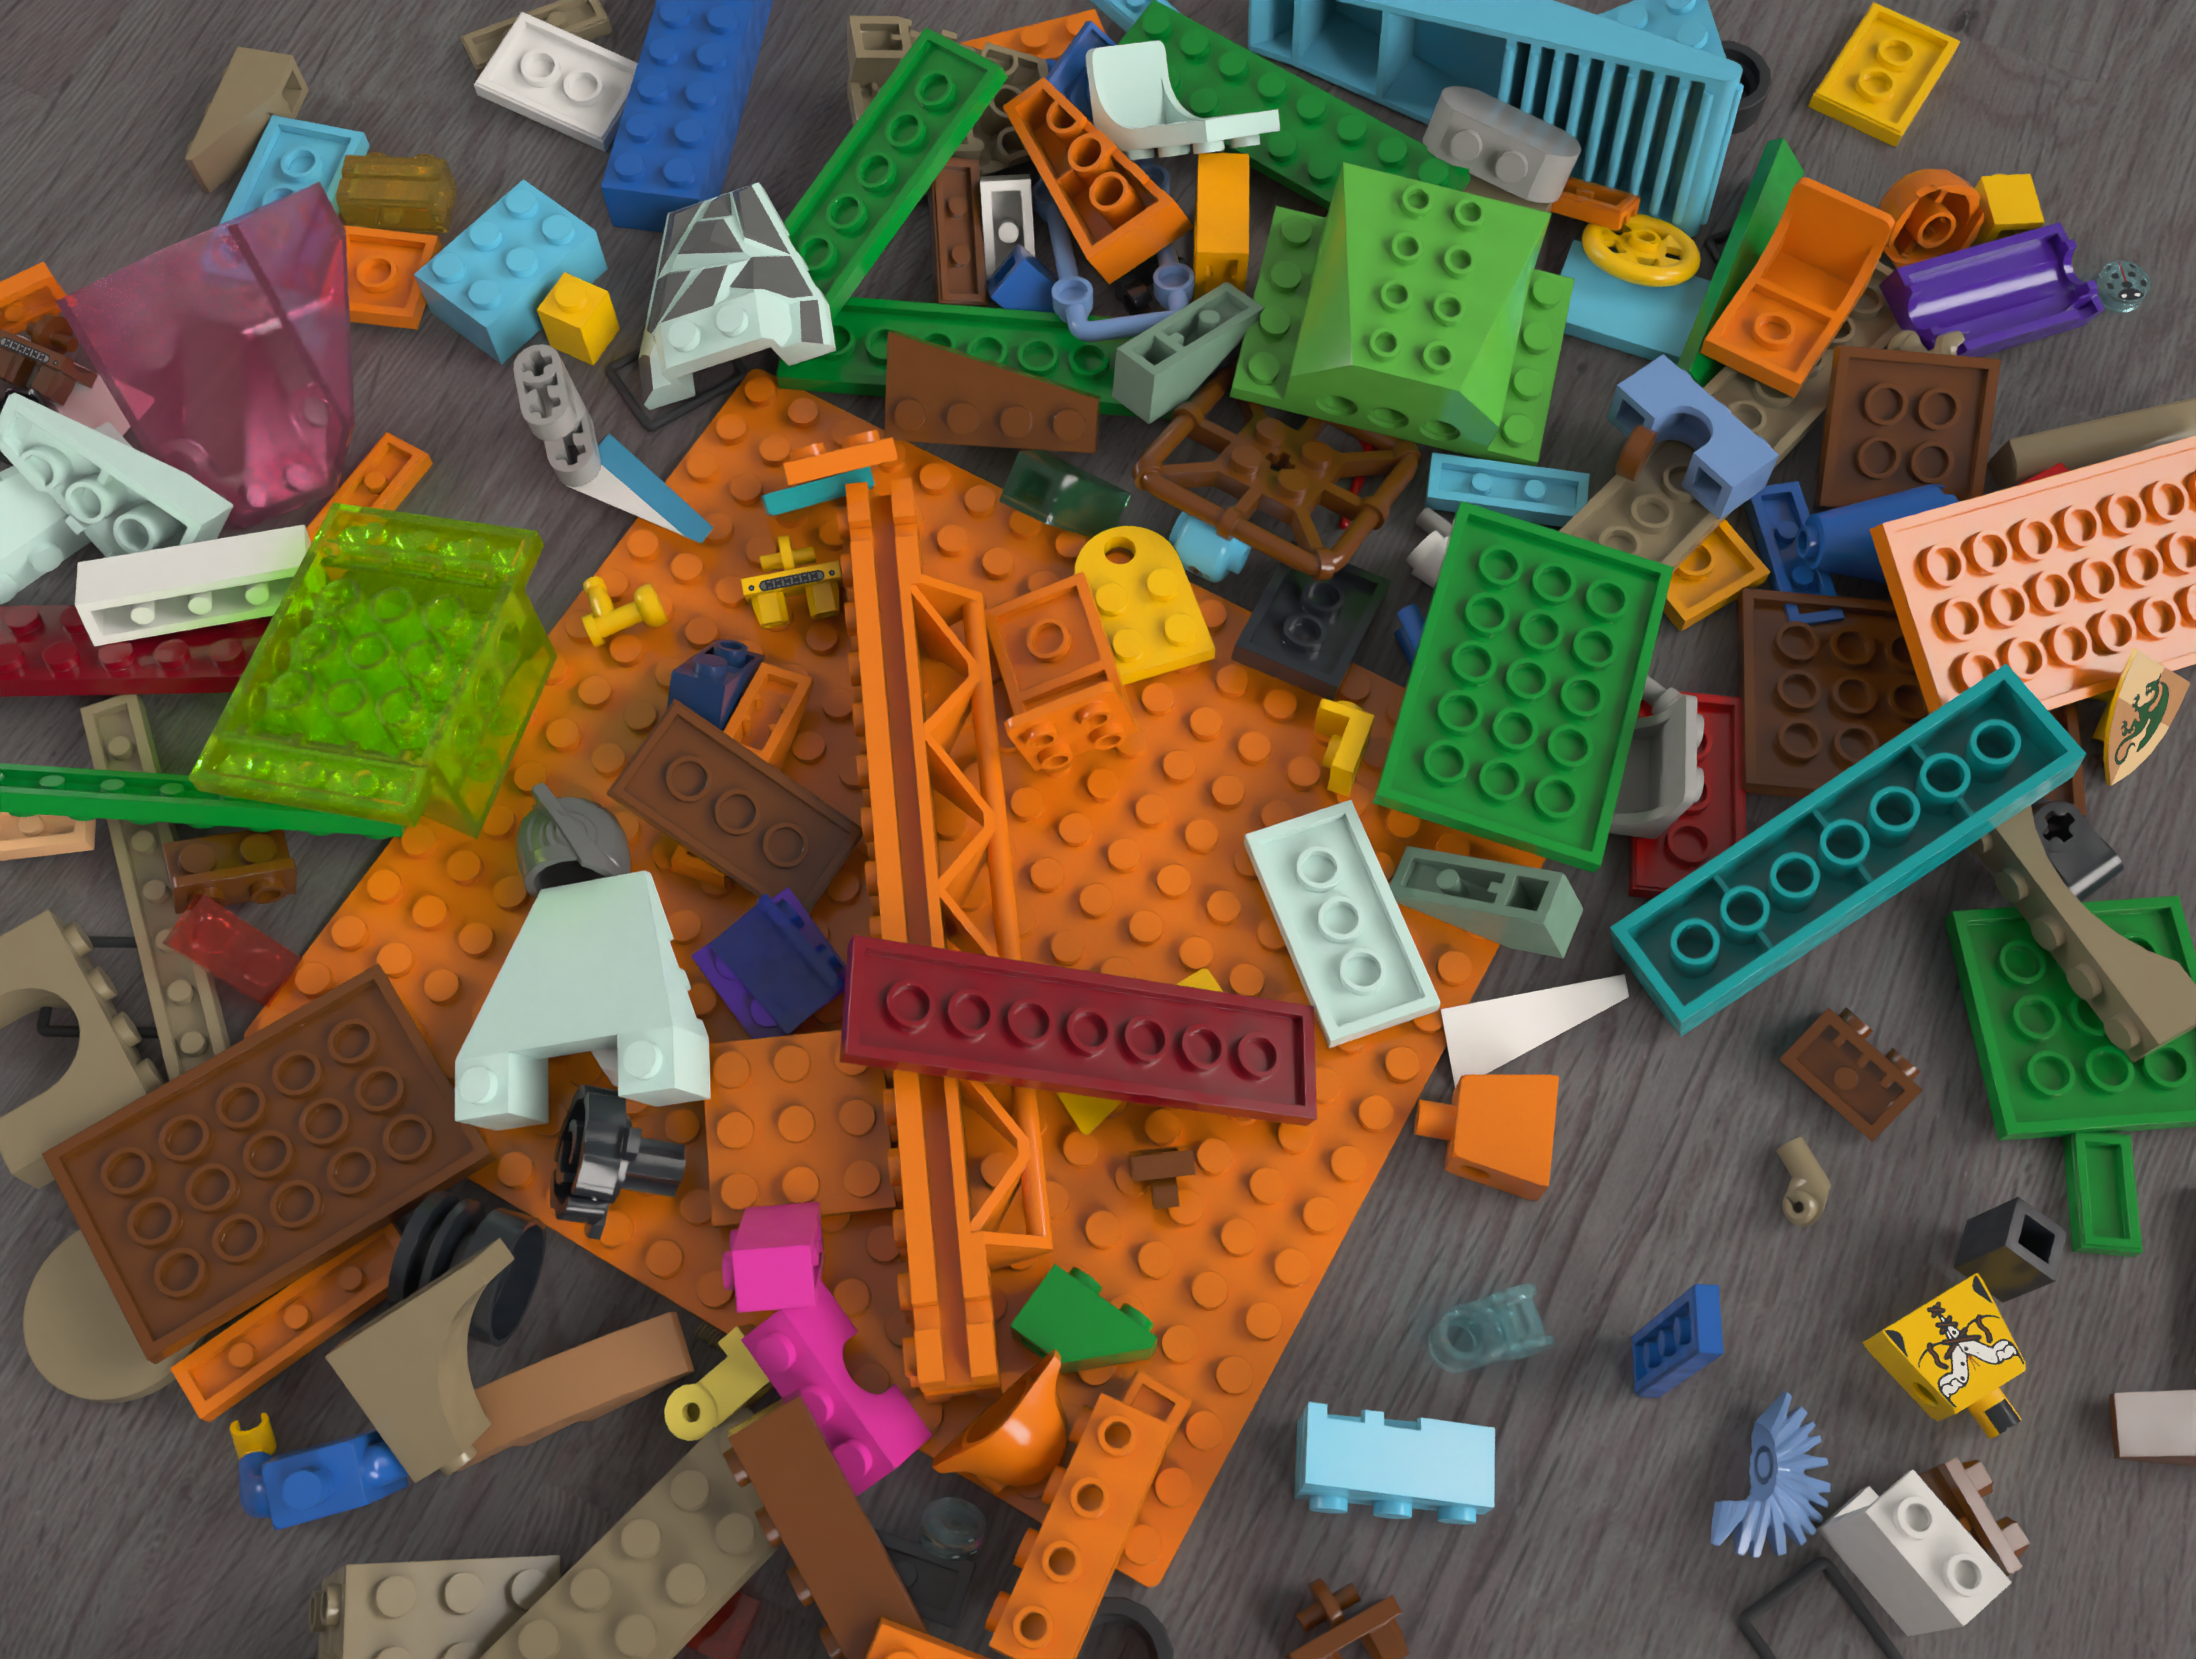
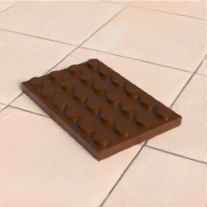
M1742 588L1737 597L1738 697L1741 698L1742 788L1746 790V793L1805 798L1929 715L1892 601ZM1785 604L1797 605L1800 614L1828 611L1830 608L1842 609L1845 618L1843 621L1809 625L1801 621L1789 622L1784 606ZM2077 701L2048 710L2081 747ZM2081 763L2072 778L2043 796V798L2071 803L2085 817L2086 803ZM2047 814L2044 819L2047 821L2052 815Z
M379 963L42 1153L146 1359L155 1365L414 1210L430 1193L439 1190L445 1191L496 1160L476 1126L455 1121V1090Z

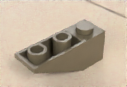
M237 47L230 64L222 72L221 83L212 102L205 108L204 119L194 140L188 144L185 161L204 193L213 192L251 160L272 115L296 119L309 89L293 55Z

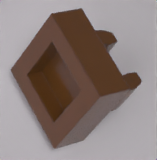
M1188 1145L1129 1151L1130 1176L1134 1182L1150 1180L1151 1198L1154 1208L1179 1207L1176 1177L1195 1175L1193 1150Z

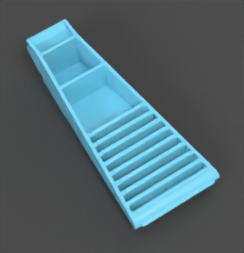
M1249 0L1248 48L1254 53L1293 65L1429 125L1444 88L1463 86L1477 89L1572 135L1580 144L1581 152L1570 177L1638 195L1640 197L1638 214L1664 220L1685 232L1689 237L1696 236L1700 232L1701 225H1705L1708 222L1744 88L1739 83L1743 69L1735 61L1554 0Z

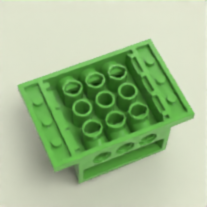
M1343 162L1326 218L1280 206L1275 207L1253 300L1263 306L1264 310L1261 312L1260 318L1245 331L1229 397L1485 460L1536 466L1539 460L1575 280L1534 269L1552 213Z

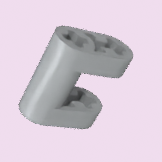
M532 345L517 355L513 367L522 415L533 435L544 440L547 459L558 480L564 485L571 487L583 486L590 483L601 469V459L593 420L557 350L549 345ZM575 445L580 454L577 457L578 463L571 465V454L567 447Z

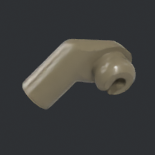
M1801 1136L1782 1145L1776 1152L1791 1175V1180L1782 1202L1784 1215L1790 1223L1796 1226L1807 1227L1813 1225L1822 1216L1831 1184Z

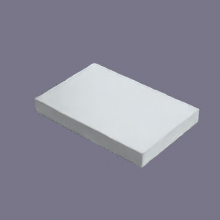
M521 11L474 83L477 95L606 152L617 134L638 63Z

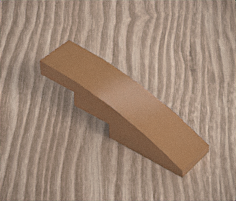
M668 1312L599 1337L475 1389L477 1399L491 1425L473 1443L478 1453L456 1471H462L511 1446H528L577 1421L596 1420L695 1372L677 1312Z

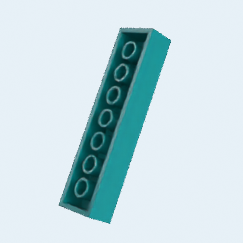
M2006 663L1611 926V945L1681 1037L2072 778L2086 753Z

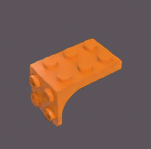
M1807 177L1800 178L1792 189L1782 217L1767 247L1705 338L1700 353L1795 398L1865 292L1895 225L1894 218L1882 210Z
M1084 572L984 610L986 627L1014 714L1013 717L1004 722L1007 736L1035 771L1061 768L1069 764L1076 755L1092 749L1105 750L1121 744L1126 739V736L1139 732L1097 604Z

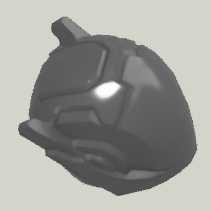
M545 783L532 787L531 793L536 804L532 806L533 810L522 819L516 839L518 868L525 888L531 897L536 899L541 889L631 873V858L627 836L612 812L606 807H602L601 804L585 798H556Z

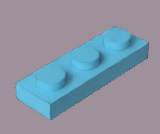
M1432 453L1424 508L1429 507L1435 510L1456 512L1460 502L1463 501L1527 522L1564 527L1587 504L1590 474Z

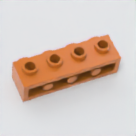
M1103 1393L1100 1394L1094 1409L1083 1405L1069 1437L1070 1442L1078 1445L1067 1469L1058 1465L1055 1467L1042 1496L1041 1502L1050 1506L1040 1531L1029 1527L1016 1553L1013 1565L1021 1568L1022 1571L1013 1592L1010 1595L1001 1590L987 1618L984 1629L994 1633L989 1643L992 1650L1010 1659H1077L1171 1440L1173 1425Z

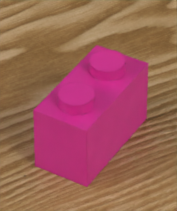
M820 1202L745 1208L739 1229H733L730 1232V1251H724L722 1260L724 1288L726 1291L735 1290L737 1313L816 1306L825 1262Z

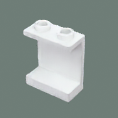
M1914 1470L1908 1471L1880 1497L1870 1486L1861 1489L1816 1528L1907 1636L1964 1627L2012 1583Z

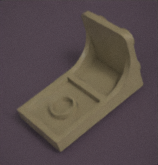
M560 1555L345 1565L323 1579L321 1591H313L311 1594L309 1630L311 1633L319 1632L318 1659H480L560 1580Z

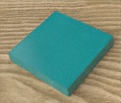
M870 466L765 494L760 496L765 515L774 516L846 496L845 484L867 482L868 488L872 489L875 483Z

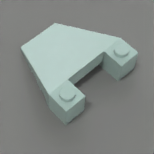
M644 870L540 890L455 1060V1121L495 1131L549 1123L548 1058L617 1047L618 1096L654 1107L711 1099L709 1037L703 1021L696 1018L687 992L691 989L685 970L679 968L670 943L674 938L651 873Z

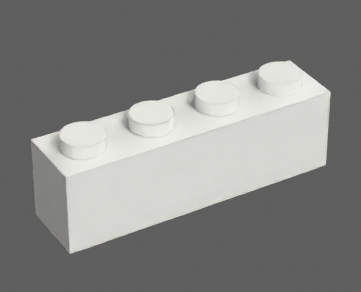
M305 524L78 562L75 607L94 646L321 607L319 564Z

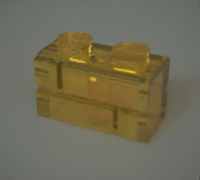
M370 152L365 156L345 155L341 172L342 179L339 180L336 200L348 226L391 231L449 233L452 209H454L457 195V185L446 159L437 158L430 154H418L415 157H389L380 152Z

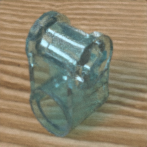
M1530 1283L1511 1287L1486 1298L1457 1305L1449 1309L1429 1332L1427 1340L1428 1351L1433 1361L1444 1370L1453 1373L1465 1372L1499 1361L1508 1362L1525 1358L1554 1347L1556 1345L1554 1337L1551 1334L1545 1333L1533 1299L1538 1293L1535 1284ZM1457 1325L1470 1332L1474 1342L1473 1352L1464 1353L1451 1345L1447 1335L1448 1326Z

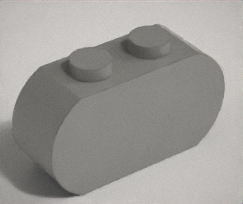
M1450 86L1442 90L1423 137V144L1427 146L1428 151L1435 157L1451 165L1470 169L1468 173L1520 198L1538 203H1552L1560 198L1581 152L1580 144L1568 132L1484 92L1463 86Z

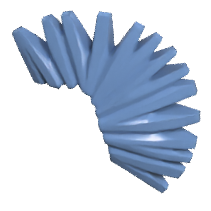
M1786 1391L1754 1422L1751 1434V1465L1749 1467L1750 1495L1746 1500L1715 1501L1710 1543L1720 1546L1733 1531L1735 1554L1744 1556L1748 1549L1750 1557H1760L1765 1537L1774 1555L1786 1554V1535L1797 1545L1804 1544L1807 1540L1803 1532L1812 1536L1817 1531L1810 1520L1822 1523L1824 1519L1811 1505L1822 1508L1828 1507L1829 1501L1821 1497L1819 1493L1830 1492V1483L1804 1474L1805 1470L1828 1465L1827 1458L1804 1454L1822 1442L1820 1435L1808 1437V1434L1816 1426L1813 1421L1800 1425L1807 1415L1806 1410L1802 1406L1788 1412L1792 1396Z

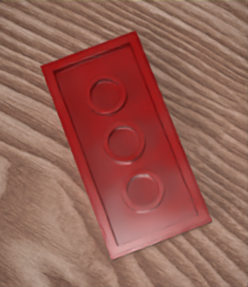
M1679 691L1682 695L1697 697V713L1701 714L1704 718V733L1702 741L1697 748V767L1702 768L1704 773L1703 790L1699 800L1694 802L1676 822H1673L1656 839L1629 836L1628 896L1653 899L1746 837V790L1742 788L1740 697ZM1643 699L1641 700L1637 718L1653 715L1651 713L1653 707Z

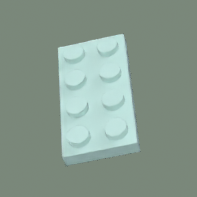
M1352 800L1245 834L1243 844L1310 1005L1314 1006V1015L1328 1048L1438 1011L1441 1002Z

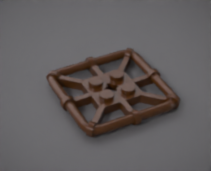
M1232 359L1229 365L1215 373L1190 402H1183L1173 411L1169 425L1147 447L1132 469L1134 483L1138 489L1149 492L1165 503L1217 529L1216 535L1226 541H1231L1235 538L1296 571L1311 575L1315 581L1330 580L1333 573L1338 572L1348 563L1372 530L1380 529L1387 521L1390 514L1389 508L1414 477L1422 461V455L1414 442L1310 417L1297 431L1281 421L1267 416L1261 404L1241 399L1236 400L1246 421V426L1238 435L1205 419L1204 416L1232 388L1238 359ZM1329 424L1380 451L1340 453L1330 448L1327 444L1317 441L1316 438ZM1185 437L1220 454L1213 462L1162 465ZM1274 466L1282 469L1279 472L1272 470L1270 467ZM1389 474L1373 496H1367L1364 499L1335 485L1342 477ZM1214 486L1239 499L1234 507L1230 506L1228 509H1225L1186 488ZM1318 505L1352 521L1331 549L1323 547L1310 517ZM1258 509L1286 523L1291 527L1298 546L1248 521L1249 518Z

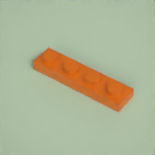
M395 1222L390 1223L297 1279L172 1366L170 1369L199 1418L210 1423L387 1298L392 1263L403 1235Z

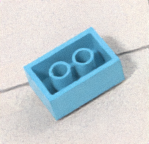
M523 179L418 270L414 276L431 313L502 365L543 328L537 308L564 272L592 284L608 268L596 231Z

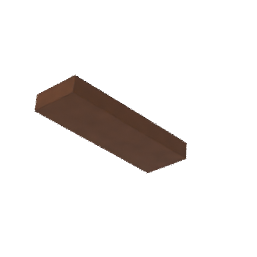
M951 157L927 190L934 303L987 307L979 160Z

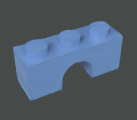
M1664 354L1619 383L1616 387L1607 420L1627 438L1633 428L1640 424L1658 432L1654 444L1662 440H1677L1691 446L1695 452L1681 486L1708 511L1714 514L1718 520L1765 488L1779 454L1769 446L1765 439L1753 433L1737 419L1726 405L1714 399L1692 379L1688 372L1680 369Z

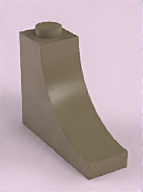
M498 1238L357 1329L325 1356L414 1483H417L438 1469L446 1477L465 1465L478 1453L473 1443L491 1425L477 1399L471 1382L467 1358V1339L471 1317L483 1290L499 1272L515 1259L501 1238Z

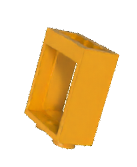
M1226 152L1198 154L1194 212L1193 302L1225 282L1230 283L1245 294L1249 259V154Z

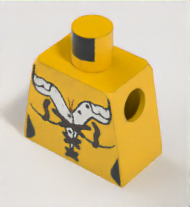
M1978 1273L1958 1283L1862 1342L1872 1356L1919 1406L1937 1422L1967 1408L1987 1438L1992 1439L2022 1421L1999 1387L2024 1372L2026 1364L1984 1281Z

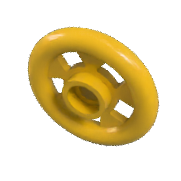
M1637 213L1634 217H1630L1629 222L1622 224V228L1618 231L1589 223L1582 234V246L1587 257L1604 272L1632 284L1648 287L1675 286L1692 278L1700 267L1701 255L1695 242L1676 226L1652 216ZM1608 247H1615L1618 253L1612 252ZM1666 253L1679 256L1680 261L1665 257Z

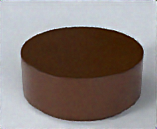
M1640 424L1633 428L1615 467L1616 475L1633 482L1636 481L1652 450L1657 437V431Z

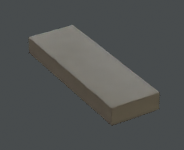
M559 0L526 12L528 15L587 41L613 33L610 20L599 0ZM518 16L460 36L464 50L478 77Z

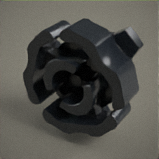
M583 1084L573 1097L569 1112L561 1126L554 1153V1161L557 1162L556 1170L554 1169L550 1181V1206L555 1210L556 1219L584 1223V1232L587 1238L600 1240L606 1222L608 1207L614 1204L621 1189L675 1197L684 1175L686 1164L684 1155L685 1145L641 1137L642 1129L632 1127L630 1116L626 1115V1099L620 1098L617 1090Z

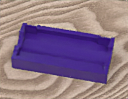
M2060 222L1896 268L1879 284L1898 326L1902 330L1915 331L1922 345L1928 351L1935 347L1936 339L1939 335L1956 330L1961 331L1965 341L1957 347V356L1982 357L2085 326L2105 310L2098 297L2099 291H2097L2098 286L2095 280L2083 282L2075 275L2071 258L2077 245L2074 239L2068 238Z

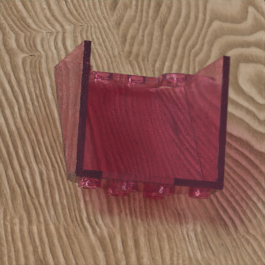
M320 182L150 254L56 301L146 453L163 463L189 474L232 503L234 506L226 521L243 528H248L261 523L266 517L272 516L274 518L302 507L312 499L320 500L337 492L355 426L346 230Z

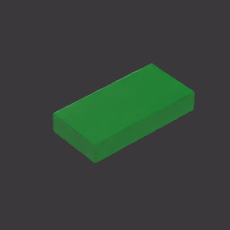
M2075 1132L2068 1136H2062L2072 1252L2135 1257L2143 1253L2131 1134Z

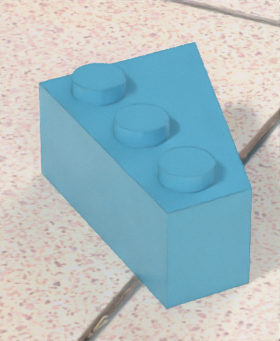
M1315 1402L1307 1403L1297 1421L1294 1499L1309 1500V1510L1342 1514L1348 1512V1503L1373 1505V1516L1410 1519L1412 1518V1509L1437 1511V1521L1476 1524V1514L1484 1515L1494 1508L1495 1428L1422 1417L1418 1418L1417 1422L1384 1419V1412L1362 1410L1361 1417L1327 1414L1328 1404Z

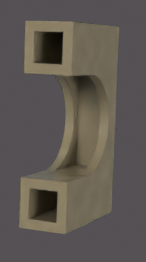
M49 909L0 936V1029L45 1006L71 1009L75 1012L79 1023L80 1040L78 1050L64 1076L45 1092L0 1117V1153L11 1175L38 1190L55 1180L42 1153L166 1084L157 1066L149 1058L143 1060L135 1045L142 1041V1037L133 1021L125 1012L122 1011L118 1014L111 999L117 996L118 992L113 982L100 966L94 968L87 954L93 951L94 947L85 931L76 921L66 924Z

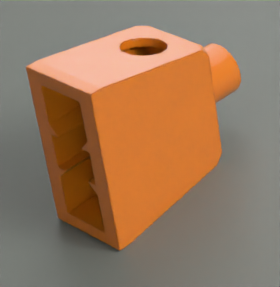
M1468 1074L1461 1076L1453 1091L1452 1104L1419 1099L1414 1135L1447 1140L1445 1170L1449 1173L1528 1200L1538 1201L1549 1187L1559 1076L1550 1074Z

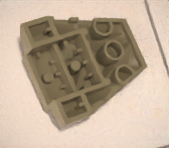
M849 15L847 22V55L850 73L847 82V95L853 127L922 33L911 29L912 20L899 16ZM942 29L940 35L956 42L957 33ZM988 42L983 50L960 44L1002 66L1008 79L951 157L978 159L980 177L1032 160L1002 106L1041 78H1046L1049 74L1046 59Z

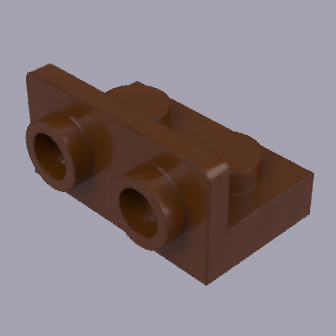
M275 829L268 832L244 830L162 843L163 857L176 914L190 911L194 914H210L221 910L226 905L250 901L257 904H268L276 902L286 895L296 894L297 869L295 860L290 858L284 830Z
M1828 1007L1779 1060L1873 1142L1923 1091L1913 1081L1921 1072L1894 1048L1884 1056L1866 1039L1873 1033V1030L1847 1007L1839 1015Z

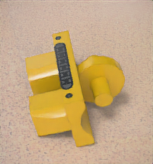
M789 535L778 537L779 553L760 556L763 572L784 568V571L741 579L744 597L748 605L752 604L762 629L790 624L785 598L801 594L807 595L811 619H822L840 615L839 587H843L844 584L839 561L796 568L797 565L816 562L814 547L792 550Z

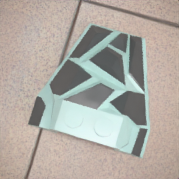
M759 182L667 214L638 359L643 405L649 410L696 396L693 372L770 347L788 366L836 351L830 306L823 293L815 286L808 273V266L802 256L796 252L788 237L790 235Z

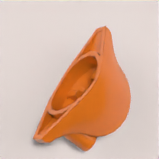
M1053 1349L983 1410L933 1458L932 1468L942 1474L950 1472L973 1473L993 1494L1000 1492L1006 1485L1014 1487L1027 1486L1039 1482L1050 1475L1055 1467L1060 1464L1067 1442L1066 1413L1056 1391V1379L1061 1367V1355L1058 1351Z

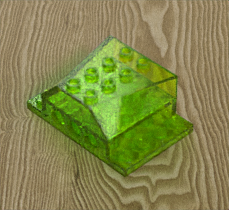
M332 503L190 773L189 780L198 791L411 827H416L420 816H424L478 839L557 659V654L525 591L526 584L544 547L539 532L522 528Z

